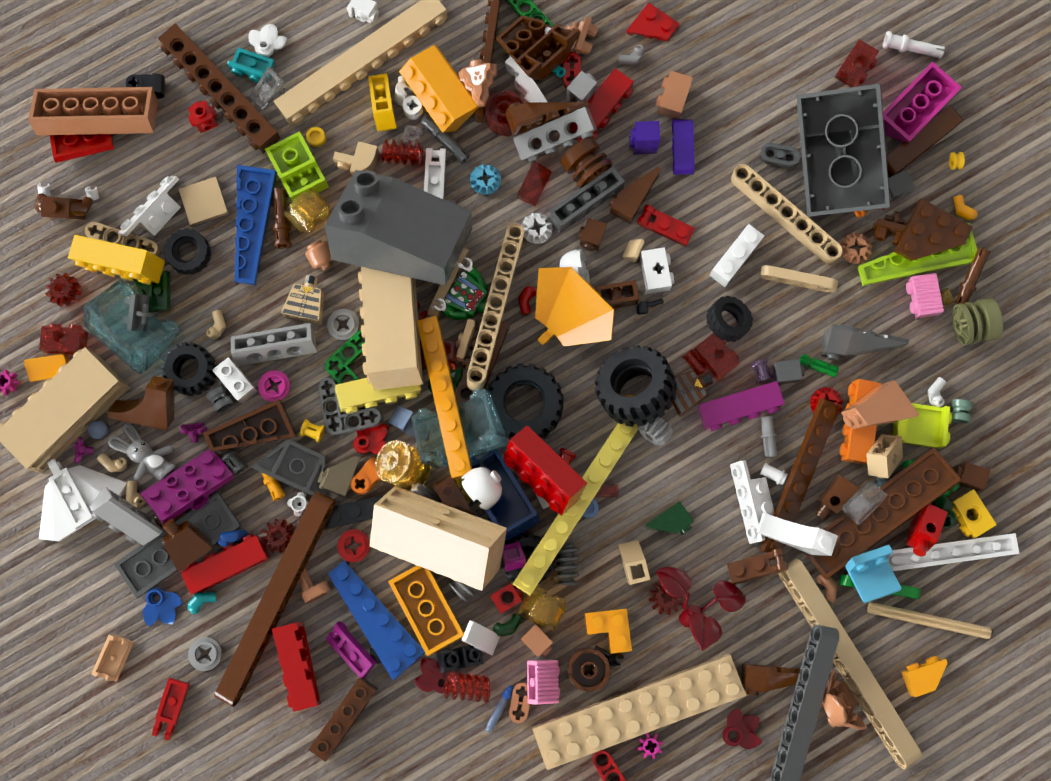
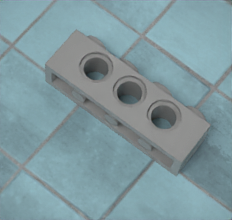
M583 107L514 137L513 140L521 161L528 160V163L540 159L539 155L546 153V155L555 153L557 147L563 145L565 148L575 144L574 140L578 138L583 140L587 137H592V132L597 131L589 108ZM572 123L578 125V130L574 134L570 132V125ZM554 131H558L560 134V138L556 142L552 140V133ZM539 138L542 141V146L536 149L534 142Z
M310 323L231 337V354L238 366L317 353L316 335Z

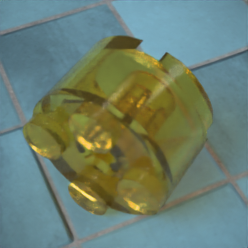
M313 188L309 189L311 191L309 194L303 192L290 204L289 208L291 211L289 213L285 211L284 216L301 233L306 232L310 234L316 228L315 223L320 219L322 221L325 220L331 213L329 211L330 205Z
M536 586L530 596L526 595L518 613L521 615L524 612L526 613L525 618L544 628L550 625L552 626L550 630L556 631L566 610V606H564L566 601L557 596L552 598L546 595V590Z

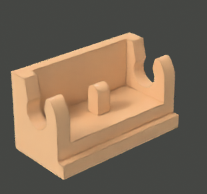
M117 634L108 635L91 675L104 677L106 681H118L135 642Z

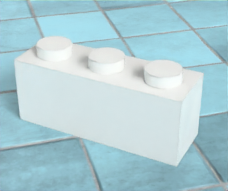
M748 224L716 264L709 276L726 287L760 244L764 235Z

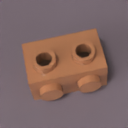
M670 71L669 77H664L661 86L664 92L663 95H658L656 106H659L658 114L680 119L693 77Z

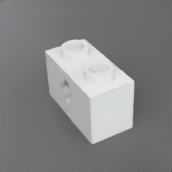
M665 247L641 251L639 257L646 294L670 291L672 284H674L673 272H669L668 265H671L669 253L665 251ZM655 267H658V270L661 271L660 274L654 271Z
M229 357L212 370L241 404H244L258 392Z

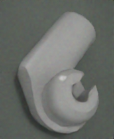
M636 45L630 55H619L618 64L636 65L644 57V47Z

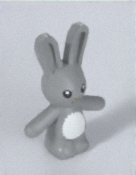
M130 423L124 425L123 431L131 444L115 436H111L108 439V444L111 448L126 453L133 462L140 463L134 475L136 481H140L143 478L146 470L158 482L176 471V466L170 464L162 457L174 451L173 446L169 445L153 451L148 442L141 440L138 432Z

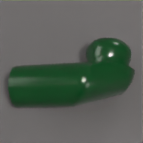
M514 613L509 623L500 624L498 622L493 626V631L500 637L512 635L523 618Z

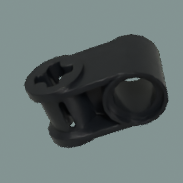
M157 73L133 74L126 78V87H152L157 99L165 97L164 75Z

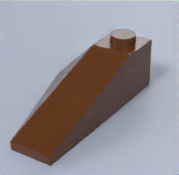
M516 102L508 106L509 108L505 115L512 134L515 136L540 127L583 107L589 108L590 105L589 102H526L523 104Z

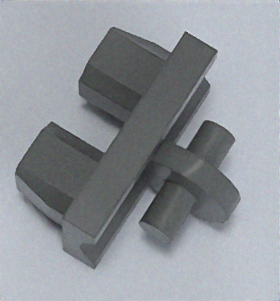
M131 294V296L125 297V305L129 307V314L123 316L122 324L127 326V330L146 331L148 317H154V313L149 312L150 295Z

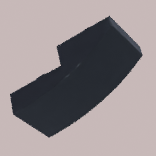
M472 645L436 652L440 673L484 664L481 650L474 648Z

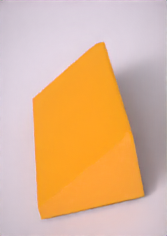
M65 354L24 360L30 382L53 378L63 364L69 363V357Z

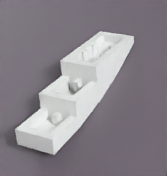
M510 56L505 61V68L515 77V88L525 95L524 103L547 102L533 79L528 77Z

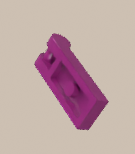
M338 621L333 627V632H329L326 640L360 679L366 678L377 662L347 630L346 624Z

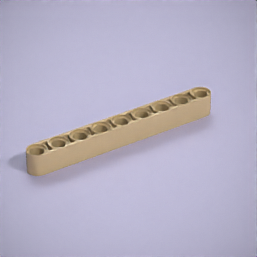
M518 223L510 224L506 230L468 368L467 386L473 391H479L485 385L524 238V228ZM517 234L519 237H513L511 235ZM507 251H512V252H514V254L510 255V254H507L506 252H507ZM507 268L510 271L503 272L501 269ZM503 286L505 289L499 290L496 287ZM492 304H499L500 307L494 308L492 307ZM492 321L495 325L489 326L486 323ZM484 339H487V340H489L491 343H490V344H484V343H482L481 341L484 340ZM484 358L486 361L480 363L476 359ZM473 376H478L481 378V380L476 382L473 381L471 378Z

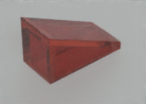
M602 484L594 498H618V485Z

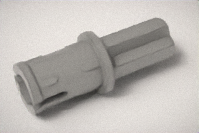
M773 416L761 417V438L763 439L765 456L775 457L777 456L775 441L777 434L774 432Z

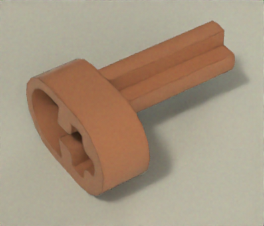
M305 567L300 576L299 584L303 590L301 593L305 604H308L329 594L331 589L327 581L314 586Z

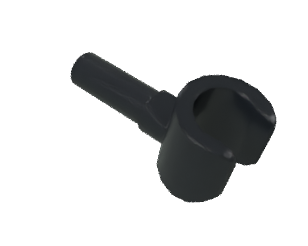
M663 299L652 302H640L636 307L637 314H648V307L663 304Z
M597 645L594 648L605 655L610 666L621 665L616 662V658L624 659L621 653L611 654Z

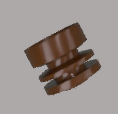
M587 137L579 141L560 160L561 166L568 174L575 172L572 180L578 182L577 186L579 189L613 166L612 161L606 159L607 155L605 153L598 154L600 146L593 137Z

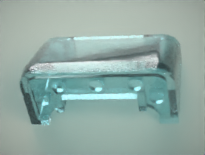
M119 279L84 305V325L92 335L135 372L143 374L176 339L180 329L174 321L164 320L161 323L156 317H148L146 331L127 330V326L122 324L123 316L129 314V307L125 305V297L134 294L135 290L131 284Z
M485 389L473 391V394L469 397L470 401L458 405L470 458L505 447L509 443L490 392ZM430 409L419 410L417 414L411 416L421 463L434 468L449 466L437 413L430 411Z

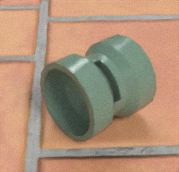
M962 399L952 400V422L971 423L970 410L973 408V402Z

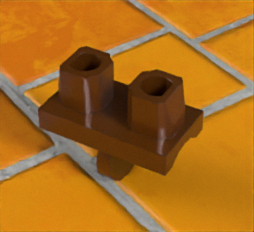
M894 211L892 216L885 215L884 220L877 219L876 223L872 226V230H875V240L885 241L887 235L891 234L894 235L893 244H898L906 227L904 225L905 220L899 218V212Z

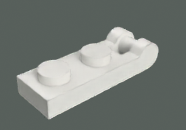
M426 148L424 191L444 199L446 149L433 150V148ZM432 158H439V162L432 161Z

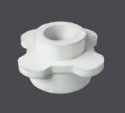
M299 492L297 496L289 499L287 505L294 510L295 516H301L309 503L303 492Z

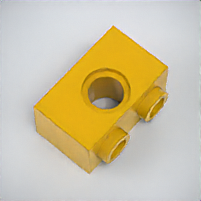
M974 489L966 491L951 500L953 504L952 510L956 513L957 520L961 525L960 530L969 539L976 538L997 525ZM968 510L972 511L973 513L972 520H969L967 518L966 514Z

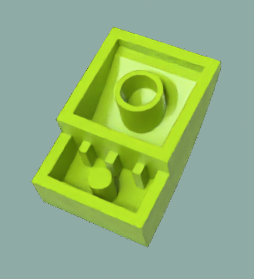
M300 131L265 148L294 205L329 188Z

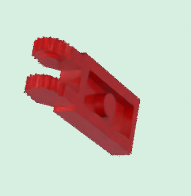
M171 677L168 679L155 717L156 721L152 736L157 737L163 722L169 724L164 739L168 741L171 739L190 683Z

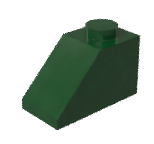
M679 501L644 526L650 530L670 534L680 532L683 535L692 528L690 524L694 521Z

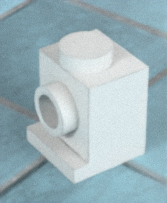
M351 0L347 6V11L351 18L355 15L358 20L369 23L375 22L378 18L377 3L373 0Z

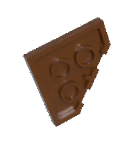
M921 198L918 200L894 252L910 261H914L962 246L966 243L973 226Z

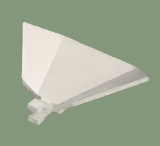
M53 458L47 462L53 476L48 478L49 482L45 486L39 539L60 542L96 519L92 516L93 512L89 506L105 487L121 497L127 488V483L81 465L63 469L61 463Z

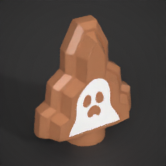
M477 59L471 61L469 67L461 69L458 73L460 81L465 84L466 90L471 92L472 99L477 106L484 107L489 99V89L493 86L494 77L497 76V65L485 63L484 60Z

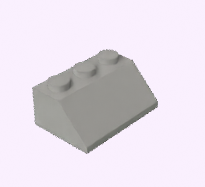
M107 487L101 491L89 506L94 518L100 522L103 520L110 523L109 527L117 533L122 531L127 535L126 538L134 544L139 542L144 546L163 532L152 517Z

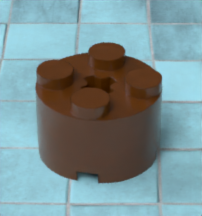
M583 648L571 656L567 672L572 684L576 688L592 692L601 689L607 683L610 676V665L605 655L593 648ZM592 664L593 674L587 673L585 675L584 666Z

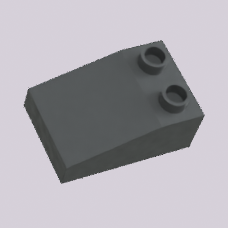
M881 84L796 95L807 217L889 208L891 205Z
M355 170L325 224L331 260L446 285L472 231L471 211L395 178L378 175L372 171Z

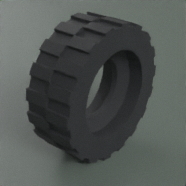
M180 229L176 233H172L171 237L166 240L164 256L170 266L177 272L193 275L201 272L203 268H206L207 263L210 262L211 247L203 235L199 232L197 233L196 230ZM188 242L193 243L197 247L196 257L191 261L180 259L178 255L180 246Z
M720 297L708 309L706 314L709 329L715 336H718L721 340H726V342L740 340L750 331L753 325L752 313L748 306L740 299H736V297ZM723 311H727L735 317L737 321L736 327L725 322L722 317Z

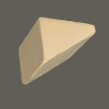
M630 240L622 257L633 263L637 262L645 243L644 240Z

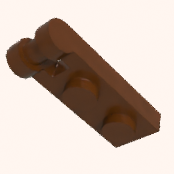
M779 548L768 553L728 563L727 567L731 583L737 585L787 571L788 565L784 562L783 558L785 556L784 550ZM775 559L776 565L771 566L770 561Z

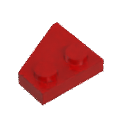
M648 2L626 33L628 35H644V38H657L658 40L669 41L679 28L680 23Z

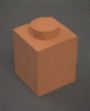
M536 624L521 638L537 657L540 655L545 657L553 649L550 646L553 642Z

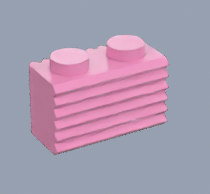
M937 274L912 276L908 283H906V291L908 295H911L910 311L915 315V319L938 316L943 313L944 309Z
M558 660L527 661L528 704L559 703L560 688L558 686V676L560 668Z

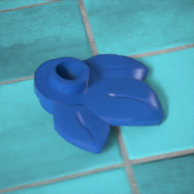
M162 588L150 589L146 594L147 604L143 609L145 623L151 626L159 619L166 624H174L176 620L175 607L182 604L179 595L174 592H165ZM156 594L160 596V600L158 602L154 600V596Z

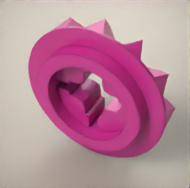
M278 370L264 373L258 382L260 395L270 402L278 399L283 400L289 394L291 387L289 378ZM270 380L276 384L280 383L278 386L279 393L269 389L272 387Z

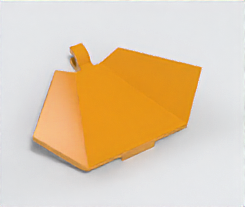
M572 267L538 269L535 318L548 328L537 339L542 345L547 344L554 335L563 347L612 340L614 309Z

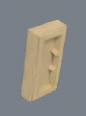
M468 319L464 333L459 334L457 344L460 346L456 355L458 361L464 362L467 357L476 328L474 320Z

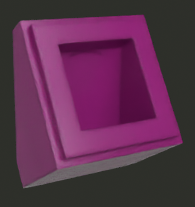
M519 541L504 545L502 559L506 571L524 567L526 564V558Z

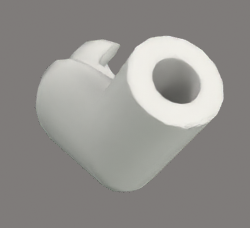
M938 377L928 389L929 402L935 407H941L945 402L940 391L945 386L946 381L941 377Z

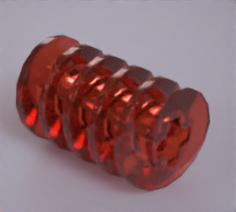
M385 139L382 146V163L386 159L387 164H391L392 160H394L395 164H399L401 160L403 165H406L409 160L410 164L414 165L417 160L418 165L422 166L423 145L420 146L417 140L414 146H412L411 140H408L407 145H404L403 140H400L399 145H396L395 139L389 145L388 140Z
M450 672L445 680L444 696L448 699L451 693L452 699L455 700L459 694L460 700H464L467 695L468 701H472L475 696L476 702H480L483 696L484 703H487L491 693L490 680L486 675L480 677L478 674L472 676L469 673L464 675L463 673L456 674L455 672Z

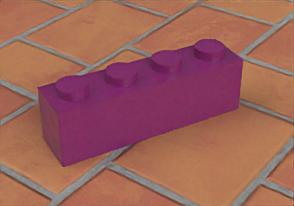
M775 381L702 403L697 408L704 430L710 429L713 432L722 429L723 424L730 423V426L741 423V419L746 417L752 420L761 417V413L766 411L769 414L778 412L785 402L778 382Z

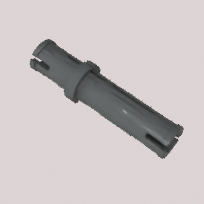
M426 115L420 121V124L429 131L431 137L434 140L437 139L461 164L467 161L470 154L447 132L442 133L429 115Z

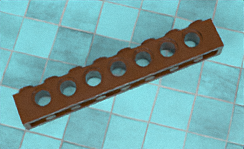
M176 23L158 37L162 44L160 46L161 50L167 56L169 54L173 56L174 59L172 61L179 69L183 67L187 71L185 73L187 78L192 83L196 81L199 84L197 88L204 96L208 94L212 98L210 102L217 110L221 108L224 111L223 116L229 123L234 122L237 125L236 130L243 137L246 135L250 139L248 142L255 150L259 149L264 154L266 152L265 148L281 139L271 124ZM180 47H184L181 51L177 52ZM196 60L195 64L189 65L191 61ZM204 74H209L207 78L202 79ZM222 87L219 92H214L216 88ZM229 101H234L232 105L227 106ZM247 114L245 119H239L241 115ZM260 128L257 133H252L253 129Z

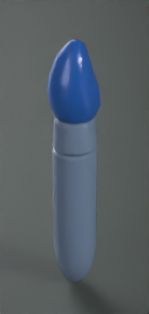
M512 685L508 686L503 692L502 698L487 723V732L494 729L508 700L511 698L513 693Z

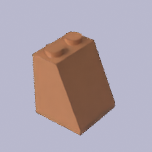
M895 380L879 385L841 412L844 416L845 424L852 429L899 422L919 415Z

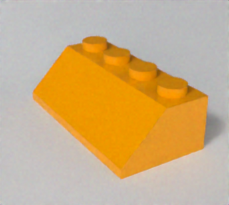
M433 45L410 58L399 71L442 133L456 132L479 108L472 99V94L466 90L464 83L460 81L459 76L437 45Z

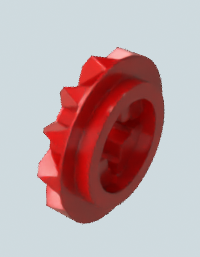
M822 387L812 394L810 407L813 413L819 399H825V397H827L828 401H834V404L840 406L838 414L842 410L843 400L840 397V393L835 391L834 388Z
M357 529L344 532L337 543L338 553L348 562H358L365 559L370 552L368 536ZM352 537L356 543L362 544L356 548V555L353 549L345 548L352 544Z

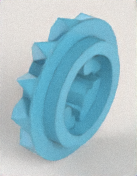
M482 164L475 167L472 171L470 184L475 192L489 195L499 188L501 176L498 169L492 165ZM484 172L487 174V177H491V179H488L487 186H485L483 180H480L483 178Z

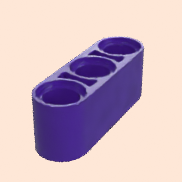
M673 119L672 121L673 175L694 174L693 119Z

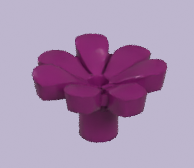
M197 422L196 425L194 423L182 424L180 430L181 433L190 436V442L196 443L199 441L198 435L206 432L208 427L203 426V422Z
M78 437L77 443L74 445V450H77L74 463H80L81 458L85 454L93 455L94 448L86 447L82 437Z

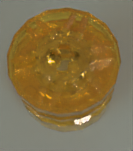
M394 440L385 444L379 451L375 462V470L382 481L411 491L413 483L424 485L431 471V461L423 450L412 447L405 442Z

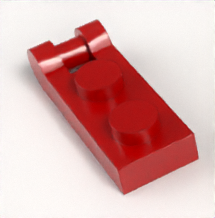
M650 205L644 206V213L637 221L638 225L682 246H687L695 227L664 214ZM650 216L656 218L654 223L649 221Z

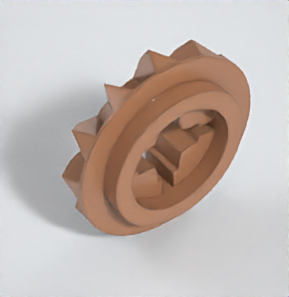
M854 232L846 235L841 241V255L850 263H863L872 254L873 245H871L869 238H866L863 233ZM855 241L858 246L863 247L858 251V253L855 249L851 248L855 245Z

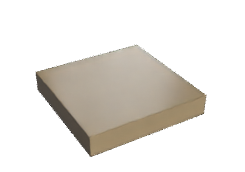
M216 176L179 189L191 227L229 214Z

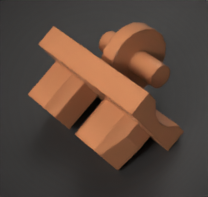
M586 16L585 20L579 24L573 22L572 26H566L565 29L571 31L573 28L579 29V34L570 53L577 54L579 52L584 55L590 53L593 45L585 41V37L593 39L598 31V27L591 23L592 18Z

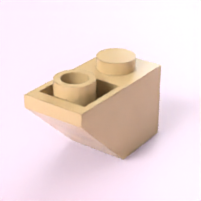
M635 540L619 544L618 547L628 585L650 580L646 560L639 541Z

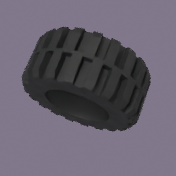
M637 345L630 349L628 347L622 348V351H616L610 359L607 358L603 362L604 366H600L597 372L599 376L595 378V392L598 400L611 419H615L619 424L625 423L626 426L633 427L634 424H637L638 427L644 426L646 422L651 424L655 422L654 419L657 417L661 418L665 415L664 411L666 409L669 410L673 405L671 400L674 401L676 398L677 382L666 358L659 351H652L651 347L643 346L641 348L640 345ZM641 375L652 377L648 388L639 395L632 397L620 395L621 389L630 379Z
M521 363L517 364L516 367H507L506 371L503 373L499 372L496 375V379L492 380L486 395V410L492 426L501 436H505L510 440L527 425L540 438L547 437L551 431L555 430L562 416L564 398L560 384L556 382L552 374L546 372V369L543 367L537 368L535 364L529 363V366ZM518 386H532L543 397V411L533 421L519 422L513 419L507 412L506 398L510 391Z

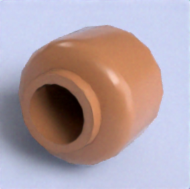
M319 240L307 247L308 250L305 256L313 269L321 268L323 271L332 266L331 261L333 260H331L327 242Z

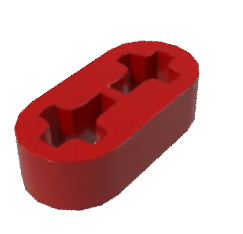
M573 52L569 53L567 59L563 61V68L566 71L563 76V85L566 89L570 85V75H574L575 79L581 72L580 56ZM570 59H574V69H570Z

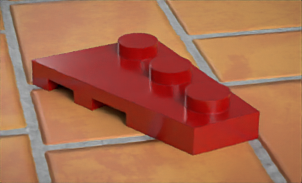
M112 134L50 135L55 163L114 149Z

